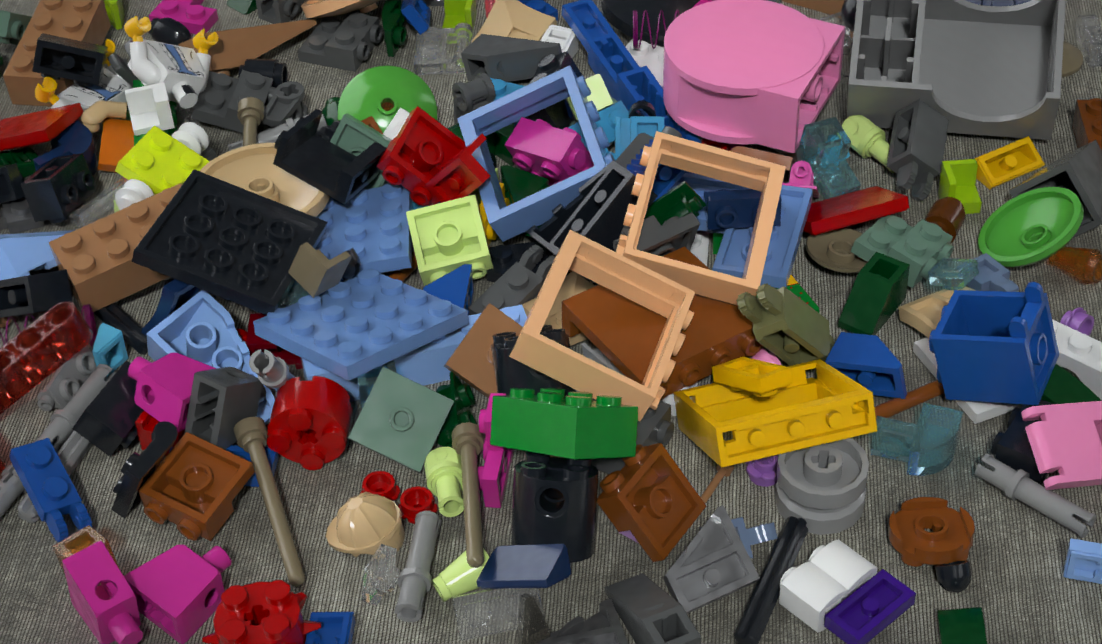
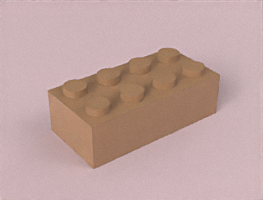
M40 0L3 74L12 104L52 106L50 102H40L35 97L37 84L42 85L44 80L41 73L32 72L37 39L42 33L102 46L111 26L104 0ZM66 78L55 80L57 83L55 94L58 95L75 84L74 80Z
M181 183L48 242L59 271L67 269L68 278L73 286V295L81 308L84 304H90L93 312L169 278L167 275L132 262L134 249L180 189Z

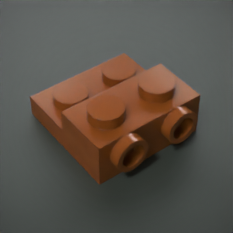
M186 432L138 491L144 506V513L152 521L164 524L168 520L177 524L179 532L190 540L196 541L201 536L211 541L234 512L233 499L255 471L252 462Z
M662 443L644 447L639 444L636 445L635 457H622L625 466L620 471L610 473L600 482L599 486L603 492L598 496L597 503L618 532L630 530L653 562L665 560L706 508V504Z

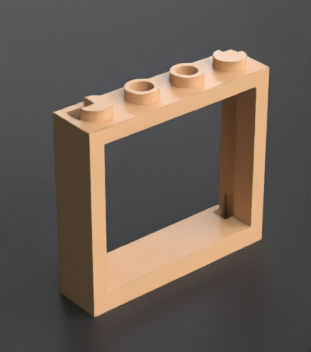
M656 131L652 147L644 145L639 165L645 166L646 169L644 175L639 173L636 175L631 195L638 197L636 205L630 203L628 205L623 225L630 227L628 236L620 235L616 253L695 291V294L734 305H738L736 300L738 295L748 292L756 297V292L762 279L786 166ZM659 164L761 192L742 278L637 250Z
M569 230L509 357L579 392L593 393V399L595 400L598 395L622 397L621 404L638 407V421H641L649 408L657 409L660 399L666 391L660 384L661 382H667L675 367L676 361L670 358L671 355L676 356L685 340L686 335L680 333L681 329L686 330L693 318L694 312L690 311L689 308L695 291ZM568 270L578 273L667 318L642 384L540 334Z

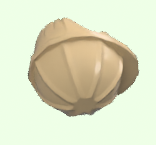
M363 492L350 497L338 510L337 516L327 528L326 538L328 544L339 552L349 553L355 557H358L360 554H369L386 559L399 551L403 545L405 531L401 521L402 512L394 501L378 494Z

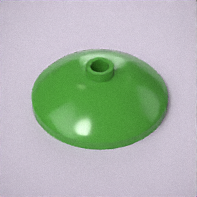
M378 66L361 72L347 84L339 100L338 120H341L344 114H349L360 121L372 116L382 133H384L400 107L411 112L418 106L437 120V105L429 86L415 73L396 66ZM385 102H390L394 107L386 111L381 106Z
M1044 187L1020 194L1000 206L986 220L978 237L980 251L982 254L987 253L1004 267H1023L1043 261L1064 248L1075 236L1083 220L1084 209L1082 203L1073 191L1062 187Z

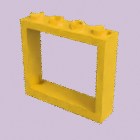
M821 359L787 366L792 370L793 383L778 388V393L772 396L757 397L754 395V392L747 390L734 391L730 389V386L720 383H711L673 392L679 430L721 468L878 431L873 392ZM816 368L817 379L813 377L806 378L805 370ZM732 431L733 439L725 441L723 439V432Z

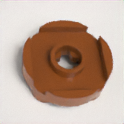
M913 498L902 503L901 510L896 514L893 511L890 515L888 537L893 548L901 553V560L909 566L918 567L923 564L941 565L967 560L969 550L973 545L975 530L974 521L970 514L962 507H960L959 512L947 507L948 501L941 498ZM925 529H933L934 532H928Z

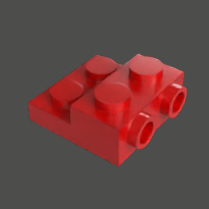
M417 106L410 112L398 135L390 141L376 167L383 171L382 176L388 183L393 185L401 184L411 192V199L418 205H434L440 201L425 184L448 161L466 147L465 142Z

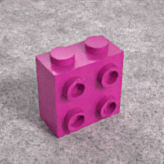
M521 117L505 143L506 148L513 156L512 161L518 167L529 173L549 179L550 186L594 166L590 152L586 149L581 141V136L576 131L567 127L563 128V130L552 127L541 119L533 121Z

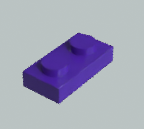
M882 569L825 615L824 627L847 644H867L914 605L916 593Z

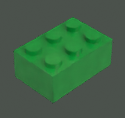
M510 388V395L493 396L490 445L569 459L635 457L638 407L621 404L622 397L598 395L596 401L592 400L593 393L568 392V396L565 397V389L540 388V392L537 395H534V389Z

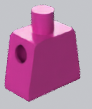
M170 353L154 362H150L141 356L136 357L129 366L128 376L137 381L134 396L136 405L159 422L166 421L172 423L179 433L186 427L194 373L217 368L179 353Z
M100 540L63 559L62 563L72 605L99 643L110 644L116 640L118 644H138L143 638V632L139 628L141 622L136 596L103 542Z
M176 545L127 573L124 577L136 596L138 611L178 643L185 644L222 602L221 595L225 589L221 573L231 566V560L228 554L219 546H214L200 557L187 546Z

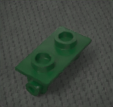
M684 181L654 201L646 211L644 219L654 215L660 225H662L665 221L675 216L681 218L689 213H693L697 217L699 216L698 211L703 209L706 203Z
M453 371L449 373L450 384L441 385L435 391L454 400L437 436V442L440 446L451 448L452 431L457 425L466 422L477 424L471 405L475 404L473 392L467 383L462 384Z

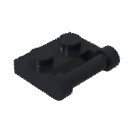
M163 421L156 424L151 434L152 442L140 455L134 452L123 465L121 473L124 475L113 489L117 496L111 510L124 519L141 500L138 490L160 465L167 451L173 446L178 436V430L172 423Z

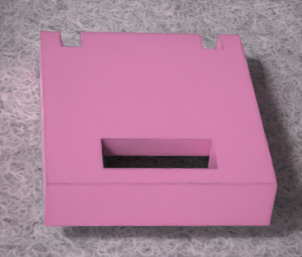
M1102 401L1032 406L1021 412L1023 421L1042 420L1025 427L1039 473H1053L1056 470L1059 472V475L1049 477L1043 481L1046 490L1102 485Z

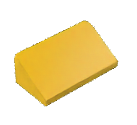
M1029 136L975 158L978 164L976 179L989 190L1045 166Z

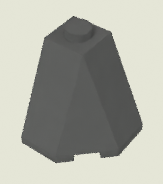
M1094 140L1064 155L1010 189L1009 193L1012 198L1038 188H1066L1078 196L1084 209L1083 220L1074 237L1102 225V150L1099 144Z

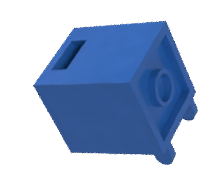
M1029 282L1025 292L955 290L948 305L943 307L941 319L936 329L931 331L929 337V348L931 353H935L938 365L937 380L943 385L946 400L1039 405L1059 357L1047 293H1043L1042 286L1037 282Z

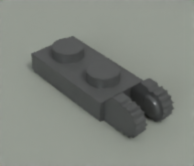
M536 244L532 245L529 250L522 254L519 263L516 262L468 307L469 315L482 313L489 303L497 309L521 305L534 299L539 294L556 256L552 255L539 265L535 274L531 270L543 258L544 250Z

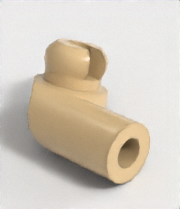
M97 101L82 113V124L91 133L99 131L100 123L107 117L126 119L127 103Z

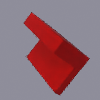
M483 133L448 161L425 184L441 203L468 196L491 176L471 155L487 139Z

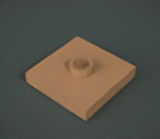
M489 303L444 367L451 372L453 371L455 375L489 398L490 393H497L491 345L493 344L492 336L503 332H516V336H519L523 327Z

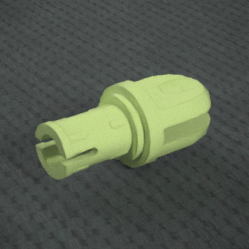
M852 115L846 118L840 127L844 142L861 157H873L886 167L890 144L885 141V131L862 115Z
M451 447L436 448L426 456L424 462L427 487L438 498L439 512L446 517H455L464 510L461 494L463 491L461 456Z

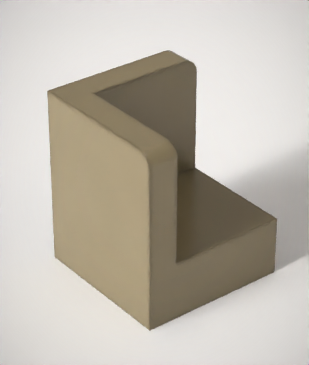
M306 242L300 245L288 273L314 298L339 284L352 256L345 251L329 260L319 249L315 250Z

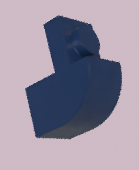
M78 120L50 141L51 151L33 159L35 169L38 171L54 157L83 153L89 171L94 175L98 170V158L92 134Z

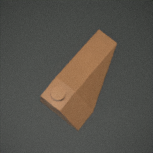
M316 18L215 31L218 35V42L208 50V54L211 56L209 71L231 76L230 71L239 68L240 65H244L246 59H255L317 25ZM213 32L204 33L205 38L207 39ZM193 38L179 44L182 47L192 48L195 53H198V50L193 45Z

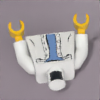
M137 16L129 19L125 23L124 29L127 35L133 38V42H130L131 59L127 64L133 74L144 86L165 82L169 101L178 102L184 109L193 107L198 101L199 93H202L207 85L211 60L208 50L218 42L217 33H211L206 39L204 28L198 32L192 40L194 47L198 50V53H195L192 48L143 39L142 35L151 30L150 19L146 16L138 20Z
M106 39L105 46L108 47L105 64L108 67H104L99 85L93 84L92 87L73 84L56 95V81L51 77H45L42 85L37 84L35 97L40 102H50L52 104L51 109L80 103L83 111H85L100 100L127 103L125 90L132 89V86L112 68L107 57L115 53L116 47L112 40ZM127 105V117H126V119H122V120H130V121H131L130 113H129V109H128V105ZM104 120L100 123L99 131L96 133L102 134Z

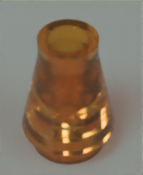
M1064 247L1049 257L1050 265L1058 267L1085 284L1091 282L1098 283L1102 280V254L1098 249Z

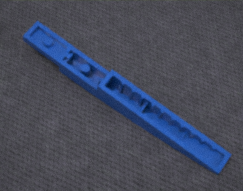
M579 0L562 5L563 18L588 52L589 66L595 74L601 75L612 98L617 102L621 100L628 112L630 107L638 100L650 102L655 108L656 116L664 117L665 126H670L679 131L684 139L701 143L695 134L685 130L671 118L665 108L663 88L647 66L639 67L592 0ZM639 109L644 116H649L643 109Z

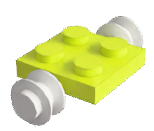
M185 122L179 127L178 131H175L170 136L158 127L153 126L116 166L115 172L128 180L123 188H120L115 194V201L119 210L180 183L183 185L193 170L200 171L209 163V160L201 156V152L209 146V137L205 130L193 122Z

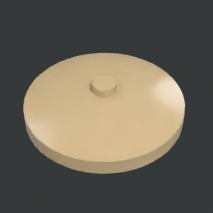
M259 143L233 149L214 158L200 170L202 173L314 217H317L322 212L330 198L329 195L274 165L273 162L277 152L274 148L275 143Z

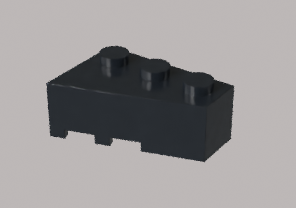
M613 160L578 189L581 193L565 207L559 204L552 210L554 216L540 228L535 225L532 226L526 233L555 256L569 230L614 251L613 241L620 238L629 203L634 205L637 203L638 197L631 195L636 176ZM651 191L647 210L658 197L653 191ZM582 276V277L585 278L588 282L591 281L590 279H588V278Z

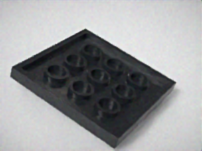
M193 170L134 249L132 262L267 315L268 312H275L280 307L296 281L288 271L300 245L308 242L315 249L325 234L328 222L200 171Z

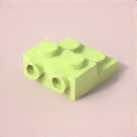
M475 194L406 212L418 270L424 286L464 264H472L473 280L484 277L487 270L494 268Z

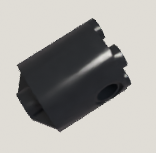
M552 325L543 326L540 332L541 335L570 349L569 335L565 333V329H553ZM503 332L492 336L493 344L491 345L497 393L510 395V388L534 389V395H537L540 392V388L565 389L564 396L566 397L568 392H576L575 389L509 357L519 337L516 336V332Z
M529 451L525 453V460L518 462L514 466L511 545L565 544L570 563L583 561L594 554L598 470L597 467L592 465V459L550 457V455Z

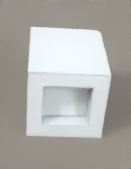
M165 82L125 90L135 136L146 134L153 126L158 127L162 131L175 128Z

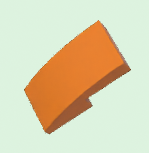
M106 118L104 120L98 170L115 172L118 162L134 147V132L130 120Z

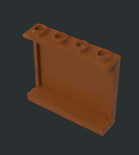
M685 246L662 256L709 269ZM600 284L563 300L562 329H565V333L569 337H573L582 332L626 377L642 384L667 318ZM694 294L689 308L690 311L694 312V315L687 329H681L680 331L686 337L676 356L671 355L670 359L676 361V364L667 382H661L660 384L661 387L666 389L660 400L711 375L713 366L740 357L753 356L762 348L764 349V346L757 342L755 338L753 322L740 313L738 305Z

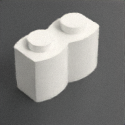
M839 539L830 542L826 546L820 545L813 551L808 562L799 565L797 568L791 567L783 574L779 583V604L817 633L827 629L824 627L825 615L877 574V567Z

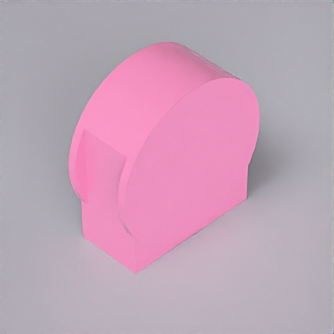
M715 0L695 6L674 19L665 33L663 102L665 108L678 125L702 138L728 144H759L795 153L840 82L845 26L808 18L791 7L767 0Z

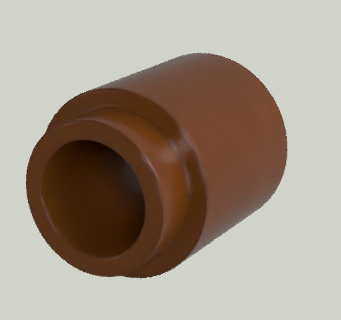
M945 197L937 200L932 205L924 220L937 224L943 231L952 235V243L965 221V209L958 199Z

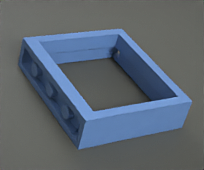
M570 65L457 118L465 146H468L482 133L484 136H487L519 121L521 117L525 118L568 97L571 98L594 164L593 167L506 206L486 140L471 154L491 175L478 189L488 222L503 242L526 232L534 225L537 227L547 222L554 216L552 212L554 208L559 204H562L564 207L581 194L578 189L613 160L615 161L611 153H606L605 148L609 147L610 143L601 126L597 128L596 122L601 120L597 108L592 100L589 102L587 100V96L591 95V90L584 76L577 77Z

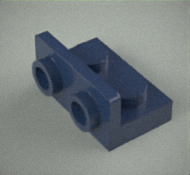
M722 189L704 192L707 229L754 227L761 192L753 189ZM781 195L773 226H781Z

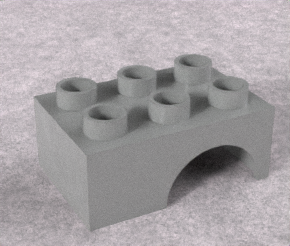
M857 0L848 83L847 118L852 115H862L880 128L893 129L895 113L920 99L949 119L947 133L1016 138L1029 136L1030 139L1051 140L1061 96L1066 0H1032L1023 4L1002 7L978 5L965 0Z

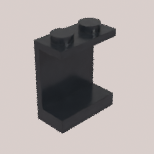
M316 109L307 117H301L290 130H284L280 133L274 145L277 152L273 164L345 204L378 176L380 169L376 166L386 147L374 142L360 155L354 156L316 134L323 113Z

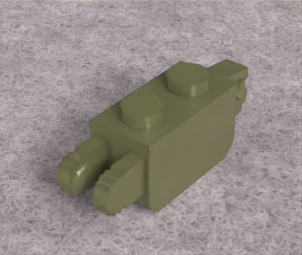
M768 283L758 287L756 292L758 298L748 292L738 295L736 300L738 309L743 316L745 315L747 319L753 322V333L757 342L790 366L818 359L825 362L835 344L834 339L830 335L829 321L785 286L775 289L768 285Z

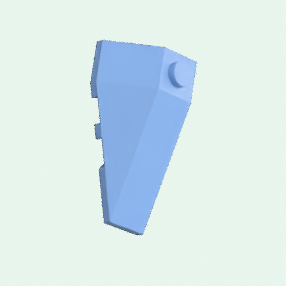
M75 230L1 234L0 280L30 275L29 271L32 269L37 271L57 266L48 242Z
M205 290L198 292L146 333L148 355L154 361L170 353H179L214 368L234 367L258 378V375L250 368V351L245 341H242L230 313ZM263 385L266 390V397L264 401L259 403L256 417L262 418L266 425L270 421L275 398L270 388Z

